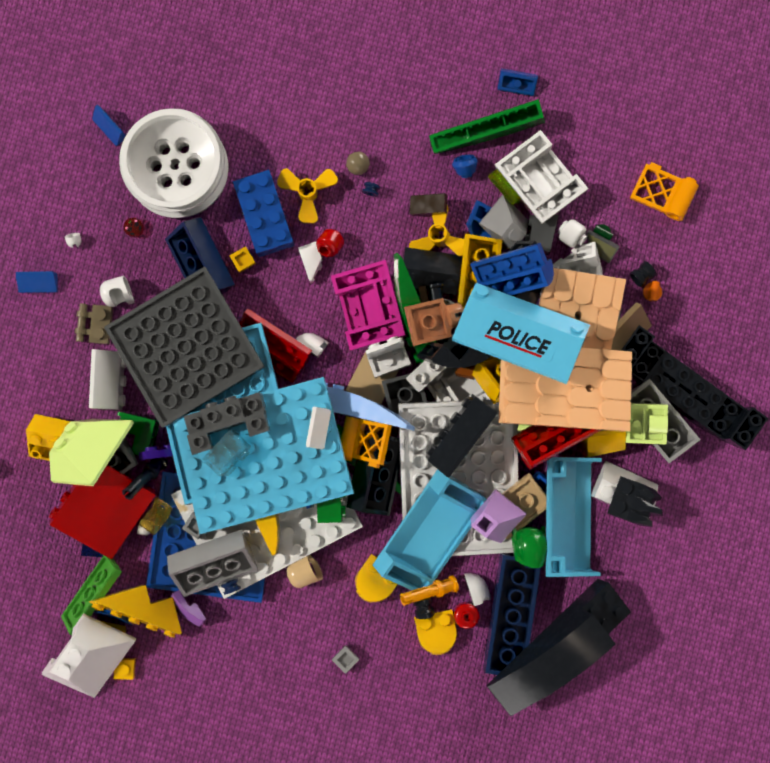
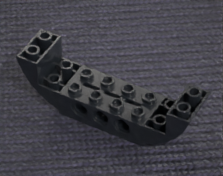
M639 325L621 349V351L632 352V378L639 385L650 379L683 417L718 439L737 448L747 450L769 418L754 407H743L654 343L653 339L655 336Z

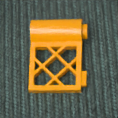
M653 162L650 165L646 164L630 199L660 211L673 220L683 221L699 187L697 181L691 177L679 178L660 170L662 166ZM647 170L655 173L657 179L647 182L645 177ZM669 179L674 181L675 184L673 188L665 190L662 181ZM659 182L662 191L652 195L649 186ZM646 187L649 196L645 198L636 196L638 189ZM664 195L666 200L664 207L657 205L654 197Z
M346 416L341 436L345 459L352 461L355 458L369 462L368 466L375 468L384 465L392 426ZM366 424L371 431L367 435L364 433ZM384 428L383 436L379 439L377 432ZM373 437L375 444L370 447L368 440ZM364 445L366 452L360 455L361 447ZM377 448L379 450L378 460L375 459L373 454Z

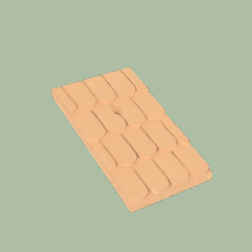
M553 268V280L549 286L542 287L539 306L590 324L582 348L611 350L619 311L621 310L626 279Z
M581 348L567 384L501 360L498 423L630 431L632 352Z

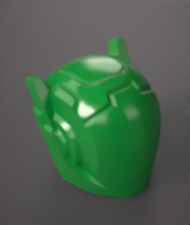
M543 526L541 529L527 527L518 531L514 528L511 539L515 560L530 568L543 567L546 562L547 553L545 527Z

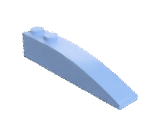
M326 383L334 413L414 431L415 427L385 406L368 398L345 391L344 386L333 384L332 388L328 387V383Z

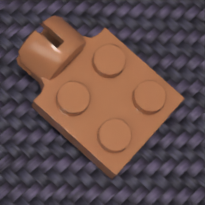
M441 298L404 307L413 346L452 337L451 330L457 327L461 316L456 317L455 314L463 312L462 305L459 303L446 305L444 299Z

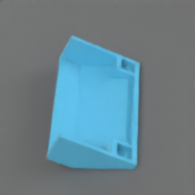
M552 457L547 460L546 577L601 576V572L590 568L591 463L602 462V458Z

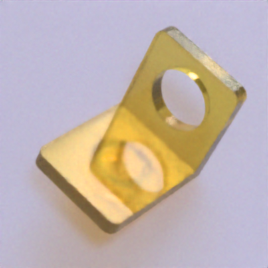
M156 497L153 507L139 525L153 535H156L170 517L173 508Z

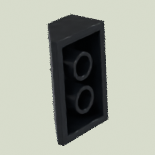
M405 247L403 261L415 289L430 284L443 283L442 293L457 295L462 256Z

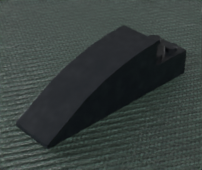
M597 579L491 680L486 687L510 716L516 714L570 682L616 645L609 636V633L631 611L609 582Z

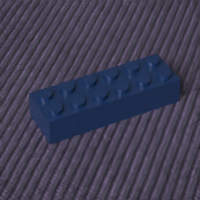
M500 553L483 665L484 672L487 674L498 675L530 644L541 568L524 566L515 560L513 554Z

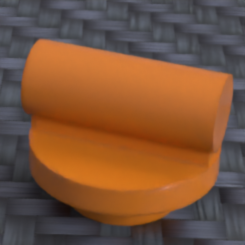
M652 281L645 285L643 296L646 300L653 302L660 299L662 296L660 282Z

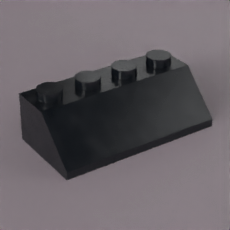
M474 394L464 399L461 404L463 406L459 413L455 412L449 420L451 422L447 429L443 428L437 436L439 438L435 445L432 443L426 450V459L448 478L498 414Z
M392 436L389 438L384 465L375 468L368 466L369 462L356 459L352 478L354 494L348 496L347 508L364 513L390 516L400 470L399 438ZM373 437L368 440L370 447L375 444ZM364 445L361 447L360 455L366 452ZM377 448L373 454L375 459L378 460L379 450Z

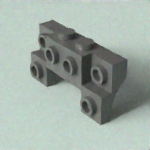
M258 392L242 398L231 396L225 398L223 403L212 402L206 404L205 409L184 416L192 455L213 449L210 434L246 423L250 437L270 431L262 393Z

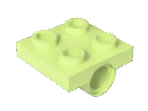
M631 403L630 431L626 432V443L667 445L668 404Z

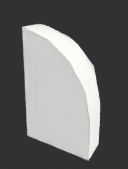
M304 333L296 338L297 341L312 350L311 353L319 358L329 344L325 339L314 333Z
M473 573L464 574L474 606L491 599L488 586L483 578Z

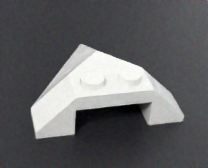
M596 242L576 246L571 250L572 253L564 259L560 258L553 264V268L603 275Z

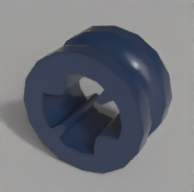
M364 182L365 189H362V193L378 197L379 193L377 191L381 187L375 183Z
M238 579L221 585L225 589L224 595L241 589V586L237 585Z

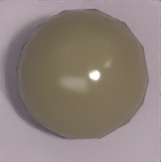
M354 152L346 160L348 171L354 175H363L370 166V160L363 152Z

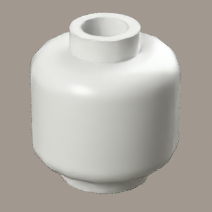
M574 219L564 221L558 230L559 240L571 248H575L578 244L582 246L588 237L585 235L586 227Z

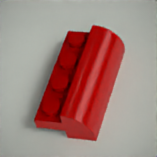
M247 308L239 324L243 328L262 323L274 371L294 383L307 364L312 350Z
M533 425L511 437V441L522 456L525 465L532 469L601 430Z

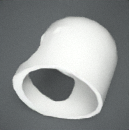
M125 276L106 280L101 284L100 296L107 306L116 307L122 302H127L129 305L135 303L130 285Z

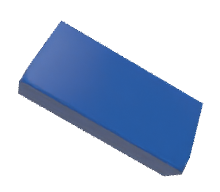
M501 68L497 90L534 96L538 75Z
M96 105L92 117L93 121L114 145L118 146L124 141L126 135L99 105Z
M16 272L19 293L58 292V274L56 272Z

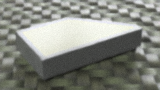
M588 229L586 235L588 236L589 243L596 242L599 258L610 263L620 246Z

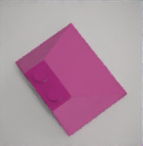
M387 260L331 276L335 294L340 297L348 331L345 334L350 350L387 341V339L394 336L401 337L406 335Z

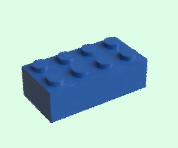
M270 170L233 181L258 257L260 258L295 246Z

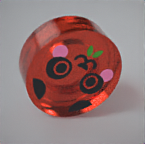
M129 218L124 223V231L130 237L136 238L143 233L144 225L137 218Z

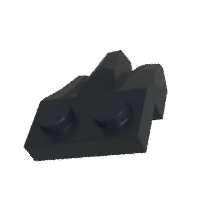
M620 476L607 513L639 526L653 527V522L649 518L652 515L663 516V509L654 505L662 497L655 489Z

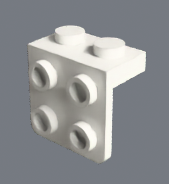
M391 337L387 339V343L381 345L375 343L366 350V355L375 378L411 366L404 347L403 337Z

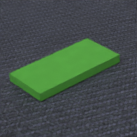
M103 555L61 615L71 636L73 627L83 613L91 616L95 611L92 608L93 604L89 601L104 597L122 571L114 558L110 559Z

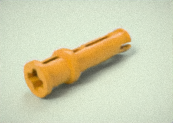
M451 575L448 579L435 580L431 585L401 593L400 600L402 605L406 606L434 596L443 597L446 593L458 592L459 585L455 576Z

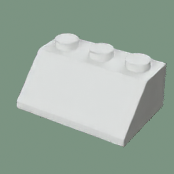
M92 349L89 408L122 410V406H125L126 398L123 395V387L126 386L124 368L127 366L118 351Z
M605 461L591 492V497L610 505L620 476L651 487L657 492L658 484Z

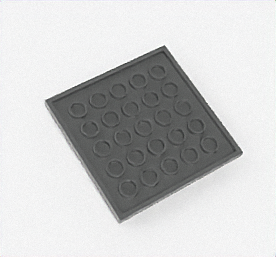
M205 266L104 327L162 428L169 426L175 420L189 414L265 368Z

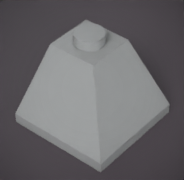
M502 195L480 221L479 225L492 238L502 240L503 249H511L517 241H521L525 237L528 219Z

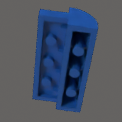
M541 243L477 260L470 264L478 284L508 295L549 286L554 276L552 260H547Z

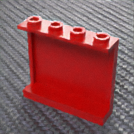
M107 465L94 486L71 484L73 486L70 491L66 490L60 498L61 504L59 507H54L49 515V518H51L50 526L112 559L155 497V490L149 486L147 488L143 487L133 499H126L124 496L129 492L123 495L122 491L133 480Z

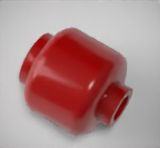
M326 229L316 241L318 252L324 257L336 256L344 245L341 233L334 229Z
M461 602L455 607L453 613L458 626L464 629H471L476 626L479 621V612L473 603Z

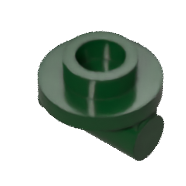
M596 225L593 229V232L608 240L613 236L607 225Z

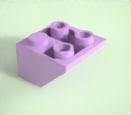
M495 489L471 517V526L484 537L502 543L525 517L526 512Z

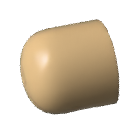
M311 555L287 567V577L296 588H304L312 583L323 580L321 568ZM310 563L313 565V568H314V570H315L316 576H315V574H314V572H313V570H312V568H311V566H310Z

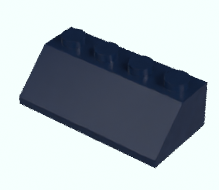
M201 217L183 221L165 238L184 278L205 266L222 294L235 285Z

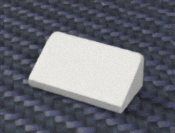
M320 407L312 408L306 447L325 448L331 410Z

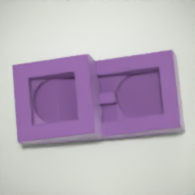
M179 590L173 593L171 597H173L176 610L191 623L199 627L203 625L206 618L198 605L194 603L189 606Z

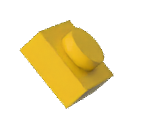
M246 246L229 255L239 273L256 264Z
M123 658L114 670V679L133 680L135 678L136 658Z

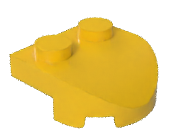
M373 554L368 557L355 576L357 594L363 600L370 603L383 601L391 595L397 586L396 583L383 578L374 568L373 563L377 557Z
M452 610L437 612L428 619H417L414 617L418 640L422 648L433 655H442L451 650L457 638Z

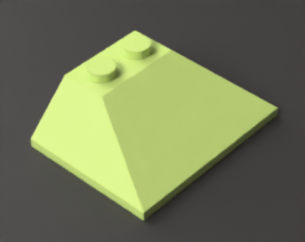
M115 419L70 421L49 452L51 481L53 483L94 486L134 422L132 420Z

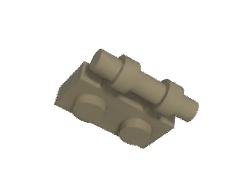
M80 303L79 311H77L76 315L78 317L77 328H75L76 342H84V335H89V343L110 345V337L104 327L112 322L113 307L92 305V312H87L88 304ZM86 318H91L90 329H85Z

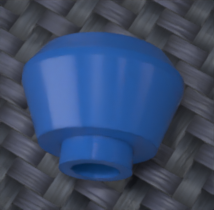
M461 155L453 160L452 166L457 175L462 178H469L476 171L478 159L474 155Z

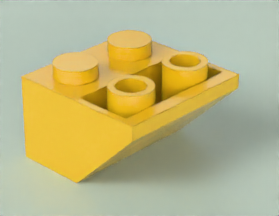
M35 414L26 428L29 457L50 461L49 452L70 421Z
M601 430L581 441L584 457L626 450V432Z

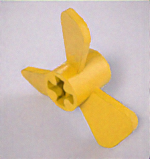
M285 168L277 179L279 188L298 192L302 200L298 216L299 220L302 223L312 224L318 221L313 203L318 195L317 190L336 185L338 182L337 176L331 169H326L315 181L308 178L300 181L289 169ZM307 187L308 190L313 189V192L304 195V188Z
M448 205L447 214H432L434 225L429 228L428 237L411 241L409 248L431 251L434 246H448L457 256H463L464 239L451 236L445 227L449 210ZM442 231L444 237L442 239H435V236L438 237L440 235L439 232Z

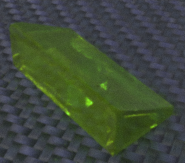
M498 169L488 176L512 205L520 202V196Z

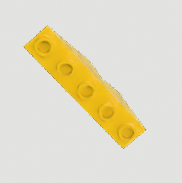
M146 585L133 587L89 601L93 604L92 608L100 611L104 609L110 610V615L121 618L123 615L129 618V622L137 625L140 622L147 624L146 628L153 631L163 630V634L168 637L175 638L176 634H182L173 597L163 598L150 603Z

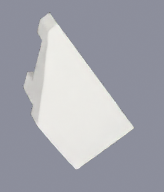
M316 242L298 247L310 284L314 282V277L318 270L322 268V258L318 252Z

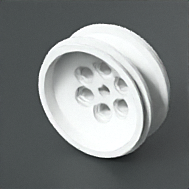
M162 109L144 116L128 131L120 150L119 165L126 187L144 207L160 216L186 218L199 214L218 199L226 185L229 171L226 150L213 127L202 117L190 111ZM183 147H189L188 152L181 153ZM165 148H170V152L168 154H162ZM194 162H200L198 168H191ZM178 164L179 168L175 170L174 165ZM156 165H162L160 171L154 172ZM185 179H191V183L188 186L183 185ZM167 180H172L171 186L164 187Z

